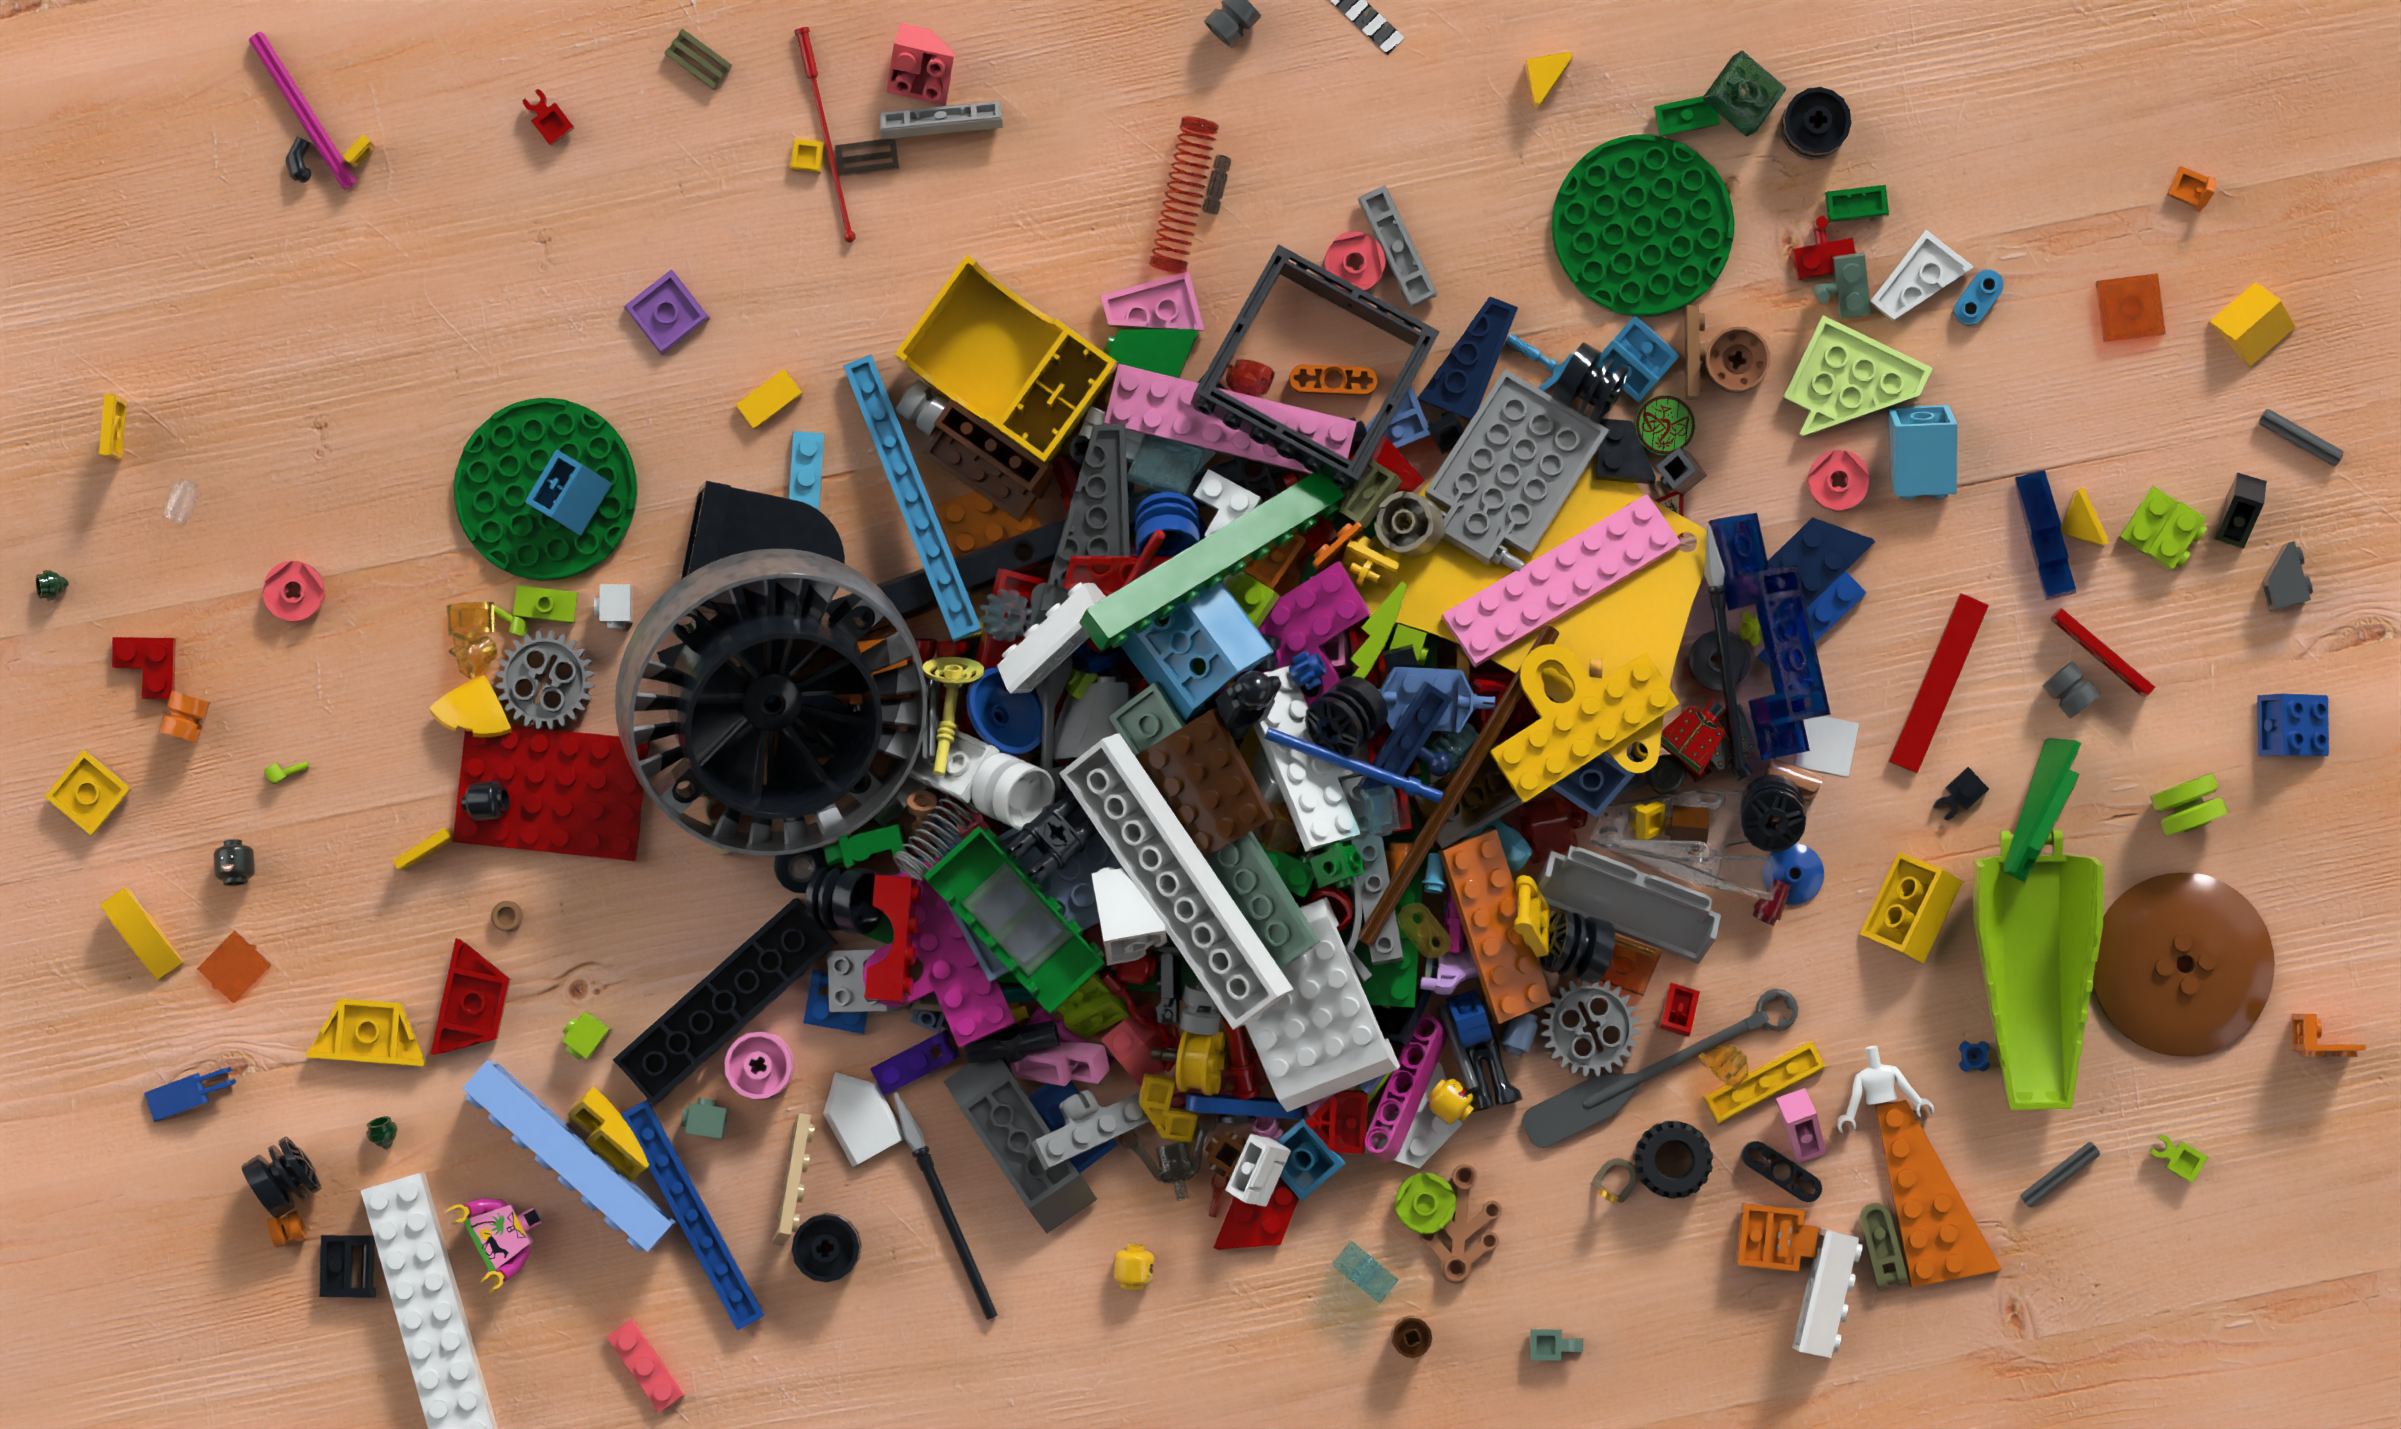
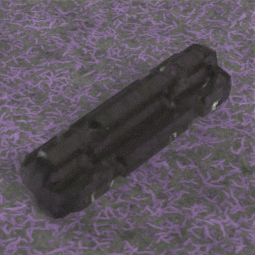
M1216 155L1213 164L1215 169L1211 172L1206 192L1208 197L1204 200L1203 212L1207 214L1217 215L1219 213L1221 205L1219 199L1223 197L1228 177L1226 171H1229L1231 165V158L1227 156Z

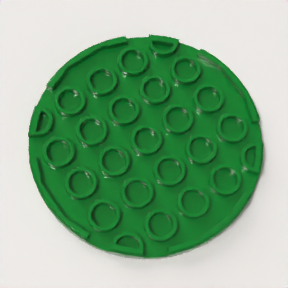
M1638 134L1607 141L1588 152L1575 164L1567 174L1557 193L1552 213L1551 230L1558 261L1565 275L1580 293L1598 306L1609 311L1633 317H1651L1668 314L1691 304L1712 286L1729 258L1734 238L1735 222L1732 202L1723 180L1715 168L1701 157L1697 151L1676 140L1658 137L1657 135Z
M556 398L528 399L511 404L494 413L475 430L467 441L456 467L454 478L455 508L460 524L469 541L484 558L498 568L518 577L538 581H554L574 577L587 572L605 560L626 535L634 517L638 496V483L634 462L629 449L617 431L604 418L589 408ZM556 449L612 483L611 488L582 536L525 503Z

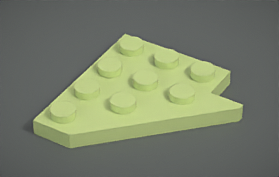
M1823 315L1782 399L1809 411L1799 433L1803 437L1919 397L1933 368Z

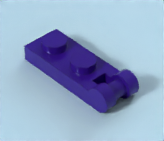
M947 1029L870 1068L884 1096L961 1057L957 1049H953L948 1040L951 1037ZM938 1045L942 1056L934 1059L929 1048Z

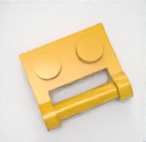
M1526 875L1519 876L1515 881V889L1518 892V917L1514 921V930L1516 933L1523 935L1526 946H1531L1536 957L1549 955L1548 927L1550 907L1534 879Z

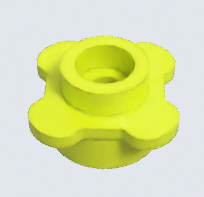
M1746 611L1742 614L1743 621L1740 624V637L1742 640H1749L1753 646H1758L1761 643V639H1764L1767 635V623L1762 616H1752L1751 612Z

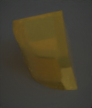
M460 602L447 605L449 636L496 632L494 602Z

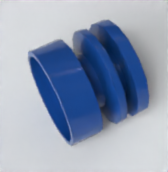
M1161 492L1143 499L1136 507L1134 521L1137 556L1141 555L1156 530H1162L1165 533V539L1155 556H1176L1200 541L1199 514L1196 504L1189 497L1180 493Z

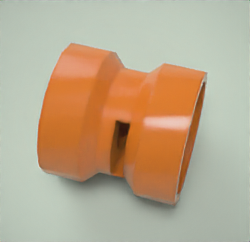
M298 1210L289 1212L283 1218L276 1219L272 1217L267 1219L270 1237L276 1248L285 1246L291 1240L298 1242L306 1239L304 1222Z

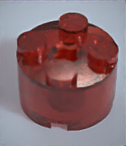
M1552 797L1520 805V810H1525V816L1520 817L1521 832L1535 857L1530 858L1533 864L1546 862L1551 851L1566 855L1570 845L1578 847L1575 832H1570L1568 819L1572 818V813L1568 801L1562 802L1559 797Z

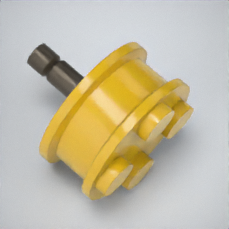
M1220 1028L1218 1033L1214 1035L1195 1034L1184 1030L1178 1050H1163V1048L1153 1047L1151 1059H1163V1061L1176 1063V1084L1179 1091L1187 1092L1189 1088L1201 1089L1205 1095H1213V1093L1219 1092L1221 1071L1226 1070L1228 1066L1229 1054L1224 1052L1226 1033L1222 1032Z

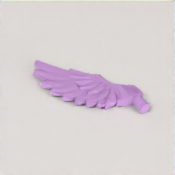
M1465 932V951L1459 953L1445 952V947H1441L1438 957L1437 977H1421L1420 989L1433 990L1436 994L1441 995L1452 994L1459 983L1468 978L1479 977Z

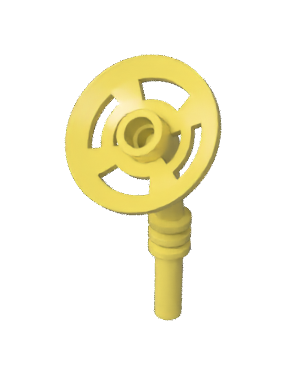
M940 657L931 659L923 664L924 675L944 683V687H946L942 721L938 724V735H936L938 746L933 774L937 776L945 775L950 744L954 743L953 737L956 730L954 719L958 690L962 687L963 683L972 682L984 675L983 665L968 658ZM936 669L935 675L931 674V672Z

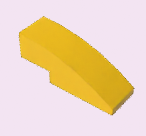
M128 887L122 888L99 905L124 940L157 980H160L184 963L151 915L146 913Z
M594 1086L576 1100L567 1115L590 1134L585 1143L628 1180L632 1181L649 1166V1163L637 1138L621 1114Z

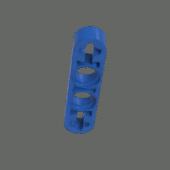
M1187 1093L1185 1109L1203 1113L1302 1119L1304 1118L1305 1105L1287 1112L1277 1098L1253 1097L1249 1099H1236L1233 1095Z

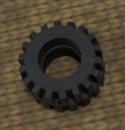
M1664 1121L1663 1123L1653 1125L1648 1131L1646 1130L1642 1134L1640 1141L1636 1144L1637 1148L1633 1159L1635 1160V1171L1642 1184L1655 1194L1673 1199L1684 1198L1700 1190V1187L1709 1179L1707 1177L1713 1168V1152H1711L1710 1144L1703 1136L1704 1134L1692 1125L1679 1121ZM1670 1141L1684 1144L1691 1154V1165L1688 1171L1677 1178H1669L1661 1174L1655 1163L1657 1150L1664 1143Z

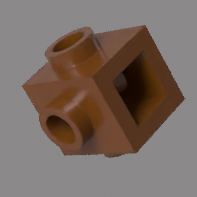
M1233 1131L1229 1136L1224 1132L1221 1137L1214 1135L1205 1148L1209 1152L1206 1159L1211 1162L1208 1167L1224 1177L1226 1172L1232 1175L1247 1141ZM1225 1148H1231L1234 1152L1233 1157L1229 1160L1222 1157V1151Z

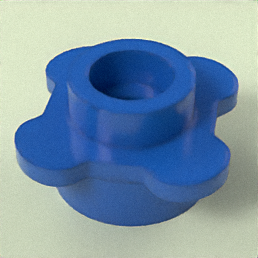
M1968 1041L1962 1042L1959 1045V1050L1962 1053V1060L1959 1063L1960 1069L1965 1072L1970 1069L1986 1071L1990 1066V1063L1987 1061V1052L1990 1049L1988 1043L1985 1041H1980L1978 1044H1970ZM1973 1053L1977 1055L1976 1059H1972Z

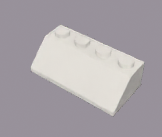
M1080 582L1068 592L1069 598L1062 605L1057 603L1045 614L1047 619L1044 622L1030 627L1023 635L1025 639L1018 646L1014 644L1002 654L1004 659L997 667L1010 694L1030 693L1089 638V635L1080 625L1079 621L1087 608L1106 598L1095 583L1082 584Z
M1820 1228L1817 1238L1816 1256L1813 1257L1793 1341V1349L1828 1358L1832 1357L1833 1352H1838L1841 1335L1837 1334L1839 1323L1845 1322L1848 1312V1304H1844L1846 1293L1852 1292L1855 1282V1274H1851L1853 1263L1859 1262L1862 1252V1244H1858L1859 1237Z

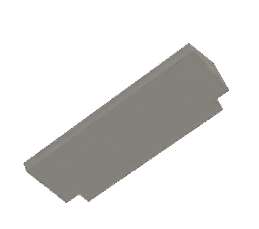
M1570 845L1566 855L1550 851L1535 882L1551 909H1565L1571 913H1580L1584 919L1591 916L1609 921L1613 924L1615 933L1698 964L1717 937L1721 914L1710 910L1713 899L1708 895L1661 877L1640 872L1634 867L1584 848Z

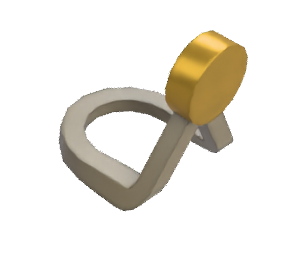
M1613 1158L1600 1168L1592 1182L1599 1189L1598 1194L1613 1204L1616 1201L1622 1203L1627 1199L1634 1187L1636 1172L1629 1161L1622 1158ZM1614 1165H1622L1630 1173V1181L1619 1195L1608 1191L1601 1185L1607 1170Z

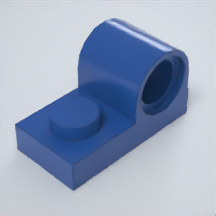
M1476 990L1446 999L1463 1049L1493 1039L1486 1013Z

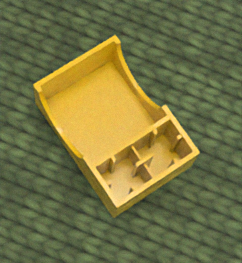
M967 254L894 353L898 363L1047 466L1050 465L1060 451L1063 441L1073 433L1115 375L1118 368L1117 361L1058 319L1051 318L1024 301L992 277L976 260Z

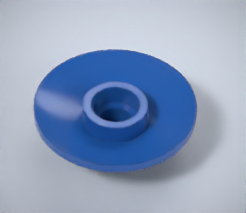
M1796 843L1789 849L1769 854L1763 867V880L1766 888L1769 887L1774 878L1787 883L1791 887L1788 891L1786 903L1800 904L1810 900L1819 892L1824 880V867L1815 851L1808 846ZM1791 868L1799 869L1800 876L1798 879L1790 877L1789 871Z

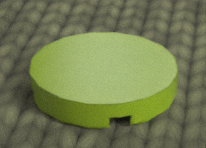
M1417 1173L1408 1177L1399 1186L1395 1196V1210L1400 1221L1408 1229L1420 1234L1434 1233L1443 1229L1452 1220L1456 1210V1197L1451 1185L1442 1177L1433 1173Z

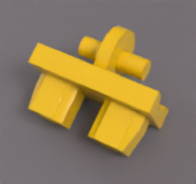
M1363 535L1359 536L1356 541L1350 539L1341 564L1349 568V571L1359 575L1356 584L1363 586L1367 579L1376 584L1380 583L1391 588L1400 563H1398L1400 553L1389 548L1385 549L1383 554L1372 550L1374 546L1372 539Z

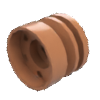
M1731 327L1721 331L1712 339L1705 355V368L1709 378L1718 388L1731 393H1743L1755 388L1764 379L1770 367V351L1766 341L1758 332L1747 327ZM1736 353L1742 354L1741 359L1746 361L1745 365L1741 364L1738 369L1732 368L1733 363L1728 361L1729 357H1734Z

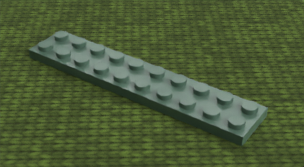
M1159 682L1151 684L1108 716L1134 755L1139 754L1185 726L1184 721ZM1253 832L1205 859L1280 970L1320 943L1316 933Z

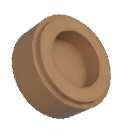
M502 901L493 908L491 919L499 930L513 931L521 925L523 912L515 902Z

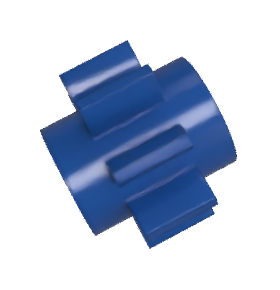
M1304 651L1292 658L1294 665L1289 667V672L1299 688L1306 685L1307 689L1310 690L1324 683L1321 676L1327 674V670L1317 653L1310 656L1308 651Z

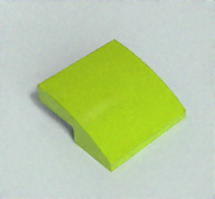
M1100 973L1091 978L1057 1009V1011L1064 1015V1026L1083 1039L1131 1016L1124 1000L1120 996L1114 997L1113 991L1099 979Z

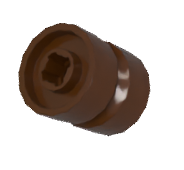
M1409 1315L1396 1321L1392 1327L1391 1339L1394 1347L1400 1354L1405 1357L1415 1358L1428 1351L1432 1342V1333L1424 1320L1417 1316Z

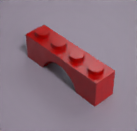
M875 875L873 906L883 911L890 919L894 929V942L889 954L881 962L867 967L865 999L907 1003L908 996H912L913 978H909L910 965H914L916 960V948L912 947L913 934H917L919 927V918L915 916V907L921 900V885H917L918 881L912 877Z

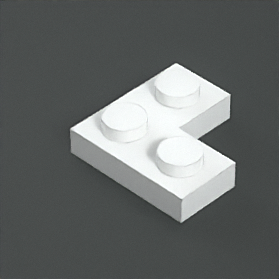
M1209 469L1193 494L1195 499L1218 511L1204 534L1205 538L1258 507L1262 502L1260 496Z

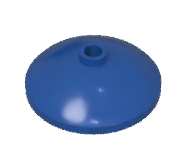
M998 667L985 670L981 678L971 682L967 692L968 714L974 729L988 745H993L1001 753L1009 755H1023L1039 745L1042 737L1043 707L1036 691L1014 694L1004 691V681Z

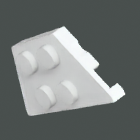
M1437 1062L1400 1153L1394 1161L1420 1168L1462 1125L1460 1120L1453 1124H1446L1429 1109L1430 1100L1427 1097L1442 1079L1447 1081L1442 1065ZM1399 1111L1394 1112L1389 1121L1395 1120L1399 1116ZM1388 1139L1382 1140L1378 1145V1149L1385 1147ZM1365 1146V1151L1371 1153Z

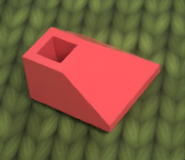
M901 23L893 46L887 93L946 106L955 53L931 29Z

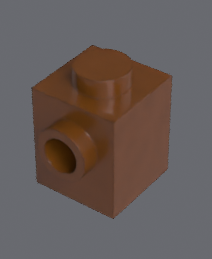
M1673 805L1672 818L1666 817L1664 835L1670 836L1669 848L1706 852L1710 809Z

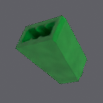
M1194 329L1118 330L1116 337L1110 335L1103 352L1108 353V356L1117 361V366L1122 364L1179 378L1196 341L1198 331Z

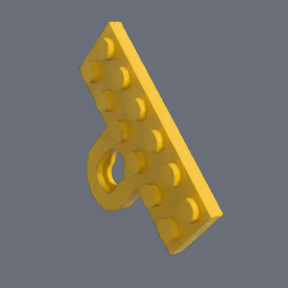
M1555 644L1542 645L1527 655L1522 662L1519 673L1522 690L1541 719L1492 749L1490 754L1524 804L1672 710L1680 703L1647 652L1594 684L1577 657L1570 650ZM1552 667L1559 674L1568 677L1572 681L1574 693L1569 701L1556 703L1546 696L1544 682L1541 678L1544 669Z

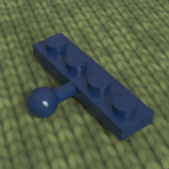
M1425 681L1371 765L1403 777L1414 758L1418 757L1428 764V769L1433 775L1438 777L1447 775L1452 769L1450 756L1444 752L1433 753L1425 748L1423 744L1453 699ZM1363 776L1358 783L1359 787L1372 795L1379 793V799L1386 803L1395 789L1393 786Z

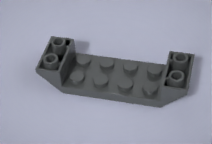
M1003 1058L968 1064L944 1080L958 1106L1046 1234L1097 1200L1070 1159L1044 1170L1031 1142L1051 1133V1131L1012 1075Z

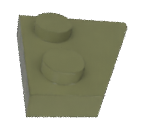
M1370 459L1353 491L1348 490L1340 512L1354 523L1359 522L1366 529L1379 512L1380 508L1378 507L1380 503L1393 494L1402 480L1393 472Z

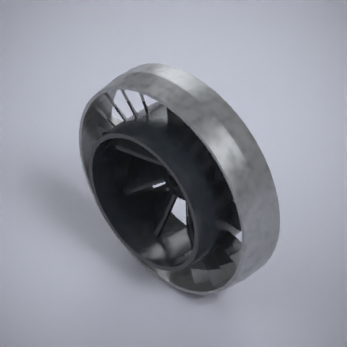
M762 549L730 555L695 570L672 586L647 611L636 627L620 664L615 695L616 722L622 746L636 778L649 797L673 822L698 839L722 849L743 854L777 856L808 851L838 840V837L848 835L868 822L893 798L911 771L922 745L927 718V690L922 660L916 642L897 608L877 585L850 566L827 556L794 549ZM776 578L775 599H768L767 579ZM803 579H809L810 583L804 603L799 602ZM741 585L746 602L738 605L732 588ZM838 587L852 592L832 614L826 613ZM708 599L718 615L710 620L696 609V607ZM865 609L862 616L852 617L856 610ZM885 615L898 632L861 652L857 642ZM684 617H692V620L687 625L678 624ZM670 631L686 644L680 652L674 668L651 659L661 641ZM786 638L778 667L771 666L772 640ZM824 645L833 648L845 656L798 682L793 677ZM734 656L749 674L746 675L730 658ZM912 658L913 663L873 675L875 671ZM646 678L669 683L668 696L638 692L641 679ZM915 692V698L880 700L881 696ZM861 694L863 701L860 716L803 704L802 697ZM777 695V699L774 702L764 703L767 697ZM668 710L669 723L636 727L633 725L634 711ZM797 722L832 755V758L821 765L792 727L791 723ZM887 723L909 727L907 732L884 728L882 724ZM767 731H769L767 783L763 785ZM675 734L679 744L678 747L639 761L636 746ZM877 751L894 757L881 776L870 768ZM682 759L653 787L648 778ZM683 781L690 782L686 788H677L678 784ZM706 789L720 802L727 805L716 827L693 819L683 813ZM849 792L856 800L838 811L834 803ZM741 813L753 816L750 833L736 831ZM814 813L817 822L806 825L804 816ZM772 819H783L784 831L772 832Z

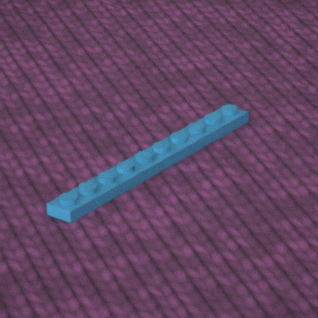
M872 354L843 365L953 642L981 632V626Z

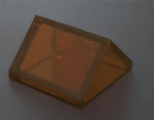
M1615 935L1612 959L1605 975L1600 981L1605 983L1609 980L1612 986H1620L1623 990L1644 996L1662 951Z

